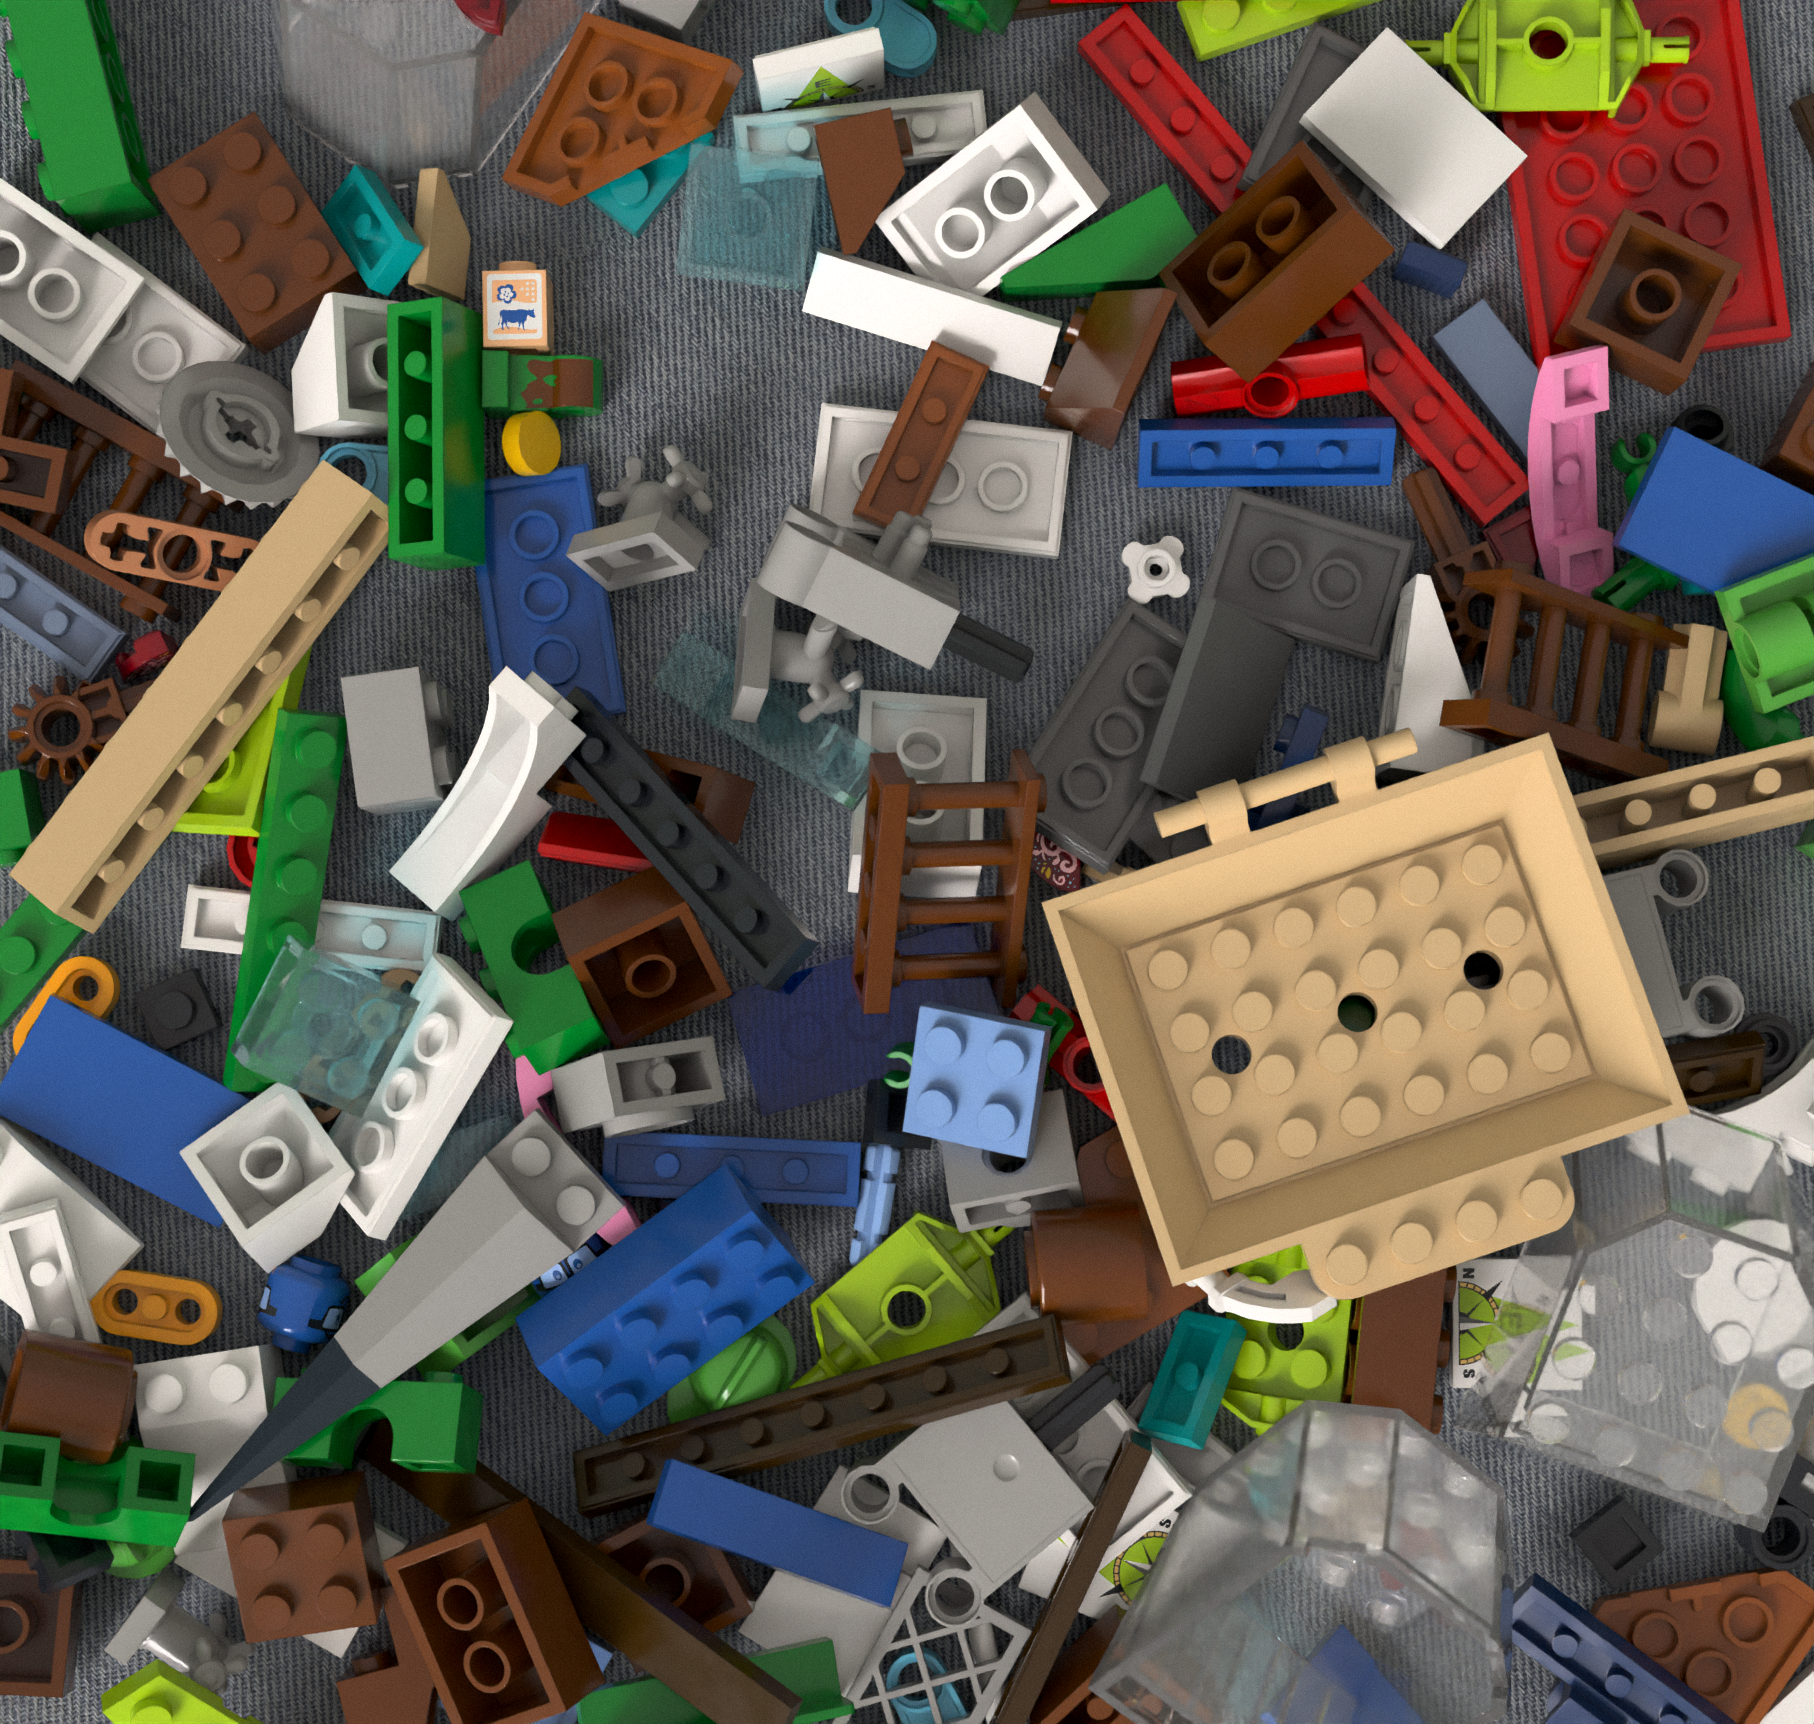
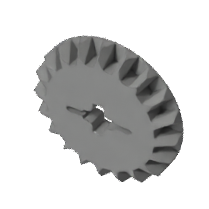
M206 361L183 369L170 380L164 389L155 411L160 418L156 434L166 441L164 456L178 460L180 463V477L192 475L200 482L201 494L214 490L222 494L225 505L235 500H241L250 510L261 503H267L275 508L284 499H293L302 484L308 480L317 468L319 460L318 437L294 433L293 395L286 387L269 375L239 363ZM241 431L248 439L246 442L240 440L232 443L225 435L227 432L234 434Z

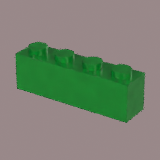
M443 296L387 305L389 559L429 571L485 565L484 409L482 408L483 314Z

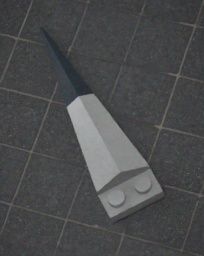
M539 1108L535 1109L488 1154L484 1155L190 1508V1516L187 1522L196 1520L571 1255L627 1203Z

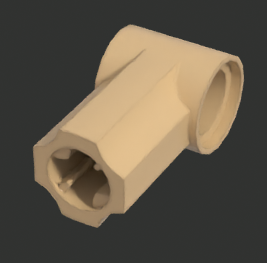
M1694 623L1673 624L1670 629L1689 636L1688 648L1667 650L1661 690L1656 691L1650 712L1647 745L1713 756L1718 745L1723 720L1724 704L1723 700H1718L1728 632L1708 625Z

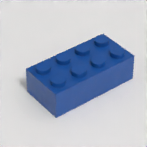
M724 1164L526 1309L515 1320L536 1368L607 1436L816 1282L789 1235L733 1171Z

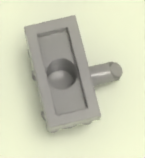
M673 444L662 449L664 456L672 466V472L666 476L665 481H645L641 479V460L635 456H629L625 460L627 477L618 483L615 491H602L597 497L598 502L602 506L610 507L619 504L620 507L625 509L620 522L574 534L566 556L608 592L697 570L703 552L710 550L712 540L677 510L678 502L688 495L702 515L705 516L712 510V501L703 491L709 481L708 474L700 471L692 462L685 461L680 449Z
M751 578L739 612L730 719L756 723L769 690V678L810 684L807 691L813 702L798 712L800 720L804 723L812 722L821 713L831 714L841 709L850 710L854 702L849 692L859 688L864 682V677L861 671L857 670L850 673L842 681L837 682L832 672L835 663L834 652L837 650L841 660L850 665L857 656L856 650L850 644V641H861L864 637L818 614L812 623L805 627L804 634L776 629L774 624L776 595L761 587L756 582V578Z
M165 1566L104 1651L126 1666L138 1649L142 1650L144 1647L168 1663L167 1665L216 1695L223 1694L228 1688L227 1675L243 1672L247 1668L248 1662L246 1658L255 1653V1645L252 1643L246 1644V1641L236 1643L234 1639L225 1636L227 1620L222 1613L211 1615L209 1629L176 1604L178 1601L176 1596L186 1582Z

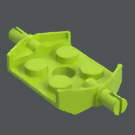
M1467 0L1451 32H1444L1443 40L1405 39V43L1429 66H1442V69H1448V74L1458 92L1480 112L1608 110V118H1614L1642 67H1648L1650 63L1687 64L1689 59V35L1684 37H1651V30H1644L1632 0ZM1552 30L1563 38L1566 49L1557 58L1542 59L1531 50L1529 45L1530 38L1539 31Z
M916 1209L912 1213L913 1217L818 1298L814 1296L810 1300L821 1357L817 1359V1364L793 1385H790L789 1389L970 1338L1001 1311L990 1256L994 1254L992 1248L1016 1227L1000 1225L998 1227L994 1226L959 1233L956 1224ZM899 1292H914L923 1299L925 1310L917 1323L910 1326H901L894 1323L888 1316L887 1308L889 1301Z
M1299 1244L1231 1267L1230 1276L1240 1272L1252 1281L1273 1285L1293 1271L1307 1270L1309 1268ZM1337 1299L1336 1307L1312 1322H1303L1304 1336L1302 1342L1293 1350L1284 1347L1279 1342L1276 1335L1277 1323L1248 1319L1226 1311V1319L1236 1320L1247 1330L1221 1404L1250 1427H1254L1255 1434H1258L1253 1473L1274 1477L1281 1476L1280 1468L1284 1438L1292 1437V1430L1318 1422L1341 1412L1354 1299Z

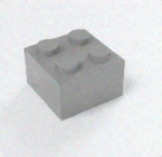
M420 667L341 677L357 806L378 816L440 808L461 776L458 754L456 751L449 752L446 745L444 727H450L454 724L453 708L448 688L441 689L439 682Z

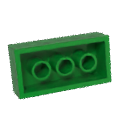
M0 0V16L2 18H9L14 39L5 41L7 56L15 76L18 79L24 78L29 100L21 102L24 122L33 140L40 139L45 158L44 162L37 163V173L47 200H55L60 205L66 218L72 217L89 234L162 215L158 198L146 180L152 175L107 0Z

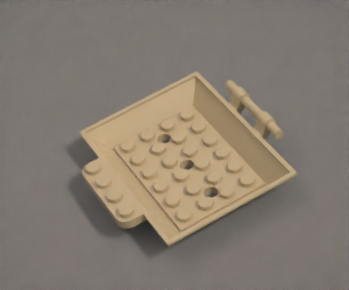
M1409 727L1369 741L1360 736L1324 748V756L1241 784L1232 779L1196 791V799L1154 812V818L1162 838L1204 824L1210 846L1041 902L1173 1287L1300 1244L1316 1286L1324 1294L1332 1298L1349 1300L1555 1232L1562 1228L1570 1219L1574 1210L1575 1197L1561 1156L1690 1113L1549 732L1381 789H1377L1375 783V767L1418 752L1414 735ZM1328 782L1331 783L1336 804L1250 832L1247 815L1248 809ZM1484 953L1491 956L1497 962L1500 969V978L1495 987L1482 990L1468 983L1464 975V963L1470 955ZM1351 995H1359L1368 999L1375 1010V1020L1371 1028L1362 1032H1354L1345 1028L1338 1018V1006L1342 999ZM1235 1037L1247 1045L1250 1052V1062L1244 1071L1237 1074H1226L1215 1066L1212 1060V1049L1220 1039Z

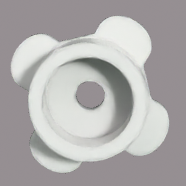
M1165 536L1156 544L1143 546L1138 542H1132L1124 548L1121 560L1124 565L1129 567L1131 584L1127 592L1130 598L1139 604H1147L1151 598H1160L1167 594L1172 598H1180L1186 594L1190 586V580L1182 572L1180 557L1184 547L1179 539L1173 536ZM1154 564L1159 565L1162 569L1161 574L1158 576L1150 573V567Z

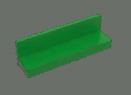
M821 1637L742 1654L803 1699L792 1724H811L855 1713L854 1702L841 1695L832 1639ZM652 1674L600 1685L576 1704L579 1724H717Z

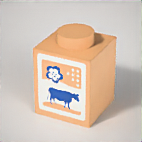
M506 261L499 264V271H482L484 349L508 351L510 355L554 356L553 283L546 269L537 270V265L533 262Z

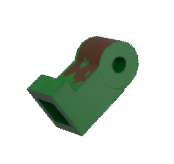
M482 350V408L490 419H509L514 414L531 411H542L550 416L551 419L600 415L603 413V361L595 357L583 355H510L508 351Z

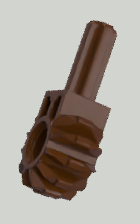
M1433 467L1424 468L1408 475L1402 480L1403 491L1437 562L1424 575L1431 576L1441 609L1444 611L1443 614L1453 644L1456 643L1461 647L1458 654L1460 665L1462 667L1469 665L1475 657L1476 651H1478L1480 663L1484 667L1490 630L1480 629L1473 625L1467 614V606L1470 601L1481 600L1493 608L1495 597L1465 586L1463 581L1465 572L1493 570L1496 559L1487 541L1471 547L1437 471ZM1521 607L1519 617L1527 616L1534 611ZM1519 618L1516 638H1531L1535 628L1529 622ZM1516 639L1512 659L1521 653Z
M56 676L52 683L53 696L49 697L40 686L33 684L28 690L30 696L37 702L34 708L30 709L18 703L14 704L12 708V713L20 719L27 721V726H18L8 730V738L12 742L28 743L16 755L17 761L22 766L32 765L39 761L36 768V777L44 782H48L59 767L62 782L67 786L75 785L77 781V766L81 765L87 772L94 762L92 757L96 752H102L106 743L115 735L143 698L146 690L157 678L121 690L112 677L95 684L81 680L70 695V687L67 680L63 676ZM64 716L77 717L80 722V732L77 739L66 746L52 745L50 740L52 724Z

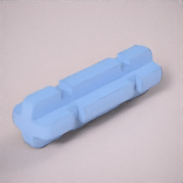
M868 1145L866 1147L863 1169L867 1170L866 1178H861L854 1230H857L858 1234L857 1238H852L849 1261L852 1266H855L882 1243L883 1235H888L896 1186L895 1183L891 1182L892 1174L898 1173L900 1160L898 1148Z

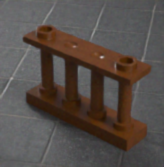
M15 359L10 370L24 374L25 378L19 404L22 408L17 415L13 438L33 442L43 422L51 423L56 413L77 424L72 432L76 440L70 450L77 452L67 507L99 451L106 454L110 445L113 444L131 454L126 465L132 469L108 510L114 509L137 513L154 481L161 484L167 474L187 485L182 493L186 501L174 520L175 522L201 527L209 512L216 514L221 504L238 514L241 512L245 505L243 501L235 500L225 505L222 494L214 490L201 494L200 482L192 475L180 477V463L178 460L164 456L166 441ZM35 510L28 524L25 525L0 511V526L125 594L118 606L152 625L159 614L175 623L179 621L183 612L160 600L170 581L143 576L139 584L135 586L106 570L104 566L91 558L86 549L81 556L50 539L63 515ZM117 523L113 533L103 532L100 538V543L110 548V557H112L125 534L122 529L123 523ZM177 535L167 541L163 549V559L169 569L177 570L193 542L191 537Z
M1502 560L1494 562L1493 570L1465 572L1463 585L1495 597L1480 689L1473 690L1471 699L1443 700L1439 726L1500 747H1506L1549 732L1562 768L1612 785L1668 772L1669 760L1644 752L1645 743L1639 741L1653 651L1687 649L1688 635L1665 627V618L1659 615L1644 612L1628 613L1533 576L1534 568L1525 563ZM1523 607L1539 613L1540 619L1526 704L1515 707L1511 705L1513 697L1507 694L1520 609ZM1568 624L1584 630V637L1570 721L1561 723L1557 721L1558 712L1552 710L1565 625ZM1609 641H1613L1628 648L1613 737L1603 738L1601 737L1602 728L1596 725Z
M1012 749L1008 781L916 784L914 777H907L896 752L870 753L851 982L863 1014L889 1013L891 988L899 987L901 981L989 977L1002 1008L1015 1007L1017 982H1024L1027 976V954L1025 946L1022 944L1036 817L1037 813H1044L1047 806L1046 779L1042 773L1036 772L1025 749ZM1005 808L1002 839L911 842L909 836L906 835L907 817H915L917 810ZM999 865L996 896L905 899L904 894L900 893L902 875H910L912 868ZM993 922L990 951L900 955L899 950L895 949L896 932H904L906 925Z

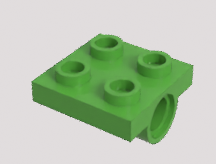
M1814 552L1714 591L1754 711L1765 714L1814 695Z

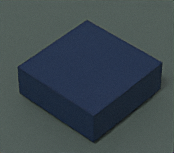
M1411 241V243L1408 242L1399 255L1391 278L1450 299L1461 285L1468 263H1465L1466 260Z

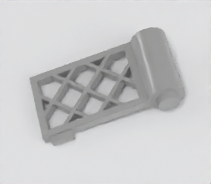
M918 1564L913 1575H910L901 1569L891 1607H885L892 1611L845 1698L854 1702L855 1709L881 1702L887 1724H897L890 1699L925 1689L935 1721L933 1724H981L1031 1634L1032 1627L984 1601L982 1611L978 1617L964 1627L950 1628L940 1625L918 1632L911 1606L922 1586L927 1585L931 1570ZM947 1579L942 1581L937 1587V1593L947 1598L949 1605L953 1607L963 1606L974 1595ZM905 1619L909 1635L894 1639ZM992 1623L1012 1635L1000 1657L974 1664L965 1632L966 1629ZM957 1632L966 1666L930 1676L921 1642ZM913 1645L922 1679L887 1689L880 1667V1662L885 1653ZM993 1670L982 1690L978 1674ZM874 1675L878 1691L863 1695ZM970 1677L976 1697V1703L971 1712L964 1716L943 1721L934 1687ZM851 1715L833 1718L831 1724H847Z

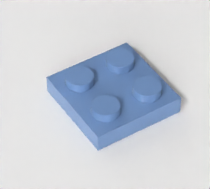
M930 1001L920 1005L902 1132L1027 1159L1034 1153L1052 1026Z

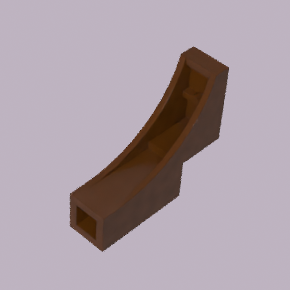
M388 1579L380 1588L397 1656L391 1657L389 1649L385 1648L351 1659L353 1668L347 1669L336 1682L346 1724H436L438 1691L392 1583Z

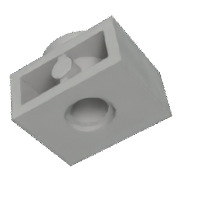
M713 1036L604 1051L550 1070L562 1134L603 1128L605 1138H616L660 1130L695 1120L694 1109L726 1100Z
M1063 1089L1054 1091L1043 1090L1034 1153L1027 1159L940 1140L949 1204L959 1233L1000 1225L1006 1227H1025L1031 1225L1030 1214L1033 1210L1086 1206L1071 1121ZM1011 1161L1025 1163L1019 1170L1012 1173L999 1171L1004 1164Z

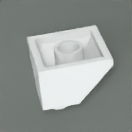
M336 292L324 295L291 370L294 433L342 439L388 437L387 305L401 302Z
M287 1076L179 1152L242 1248L267 1273H270L274 1268L284 1263L322 1235L355 1175L353 1169Z

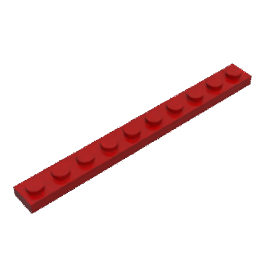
M1127 3L1078 42L1077 51L1217 217L1245 193L1236 188L1252 154L1251 149ZM1362 281L1334 305L1322 319L1311 326L1320 339L1362 333L1366 345L1370 375V390L1364 391L1386 417H1393L1399 433L1426 465L1433 467L1437 471L1442 484L1480 529L1529 489L1528 477Z

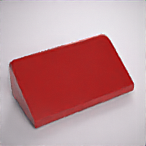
M561 811L553 812L549 816L537 850L541 857L549 860L637 874L654 866L613 820Z

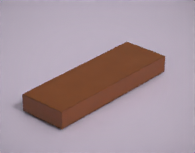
M933 340L931 341L852 512L854 517L885 530L886 526L891 524L896 512L900 510L913 517L918 514L923 516L988 375L990 366Z

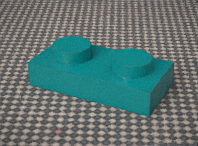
M708 132L586 194L589 202L638 239L715 143L714 135Z
M355 164L321 211L324 219L368 288L386 296H389L403 275L412 267L415 259L424 248L376 173Z
M1188 1310L1182 1311L1139 1421L1138 1428L1148 1437L1203 1450L1247 1330L1236 1320Z

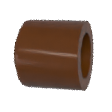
M1136 1201L1041 1209L1031 1212V1230L1024 1231V1249L1030 1308L1038 1309L1039 1317L1054 1313L1061 1321L1062 1327L1148 1319L1145 1251L1140 1213Z
M25 1329L17 1345L0 1411V1431L61 1438L59 1454L70 1461L93 1465L107 1464L112 1457L114 1449H119L124 1441L134 1407L138 1374L136 1370H133V1353L128 1348Z

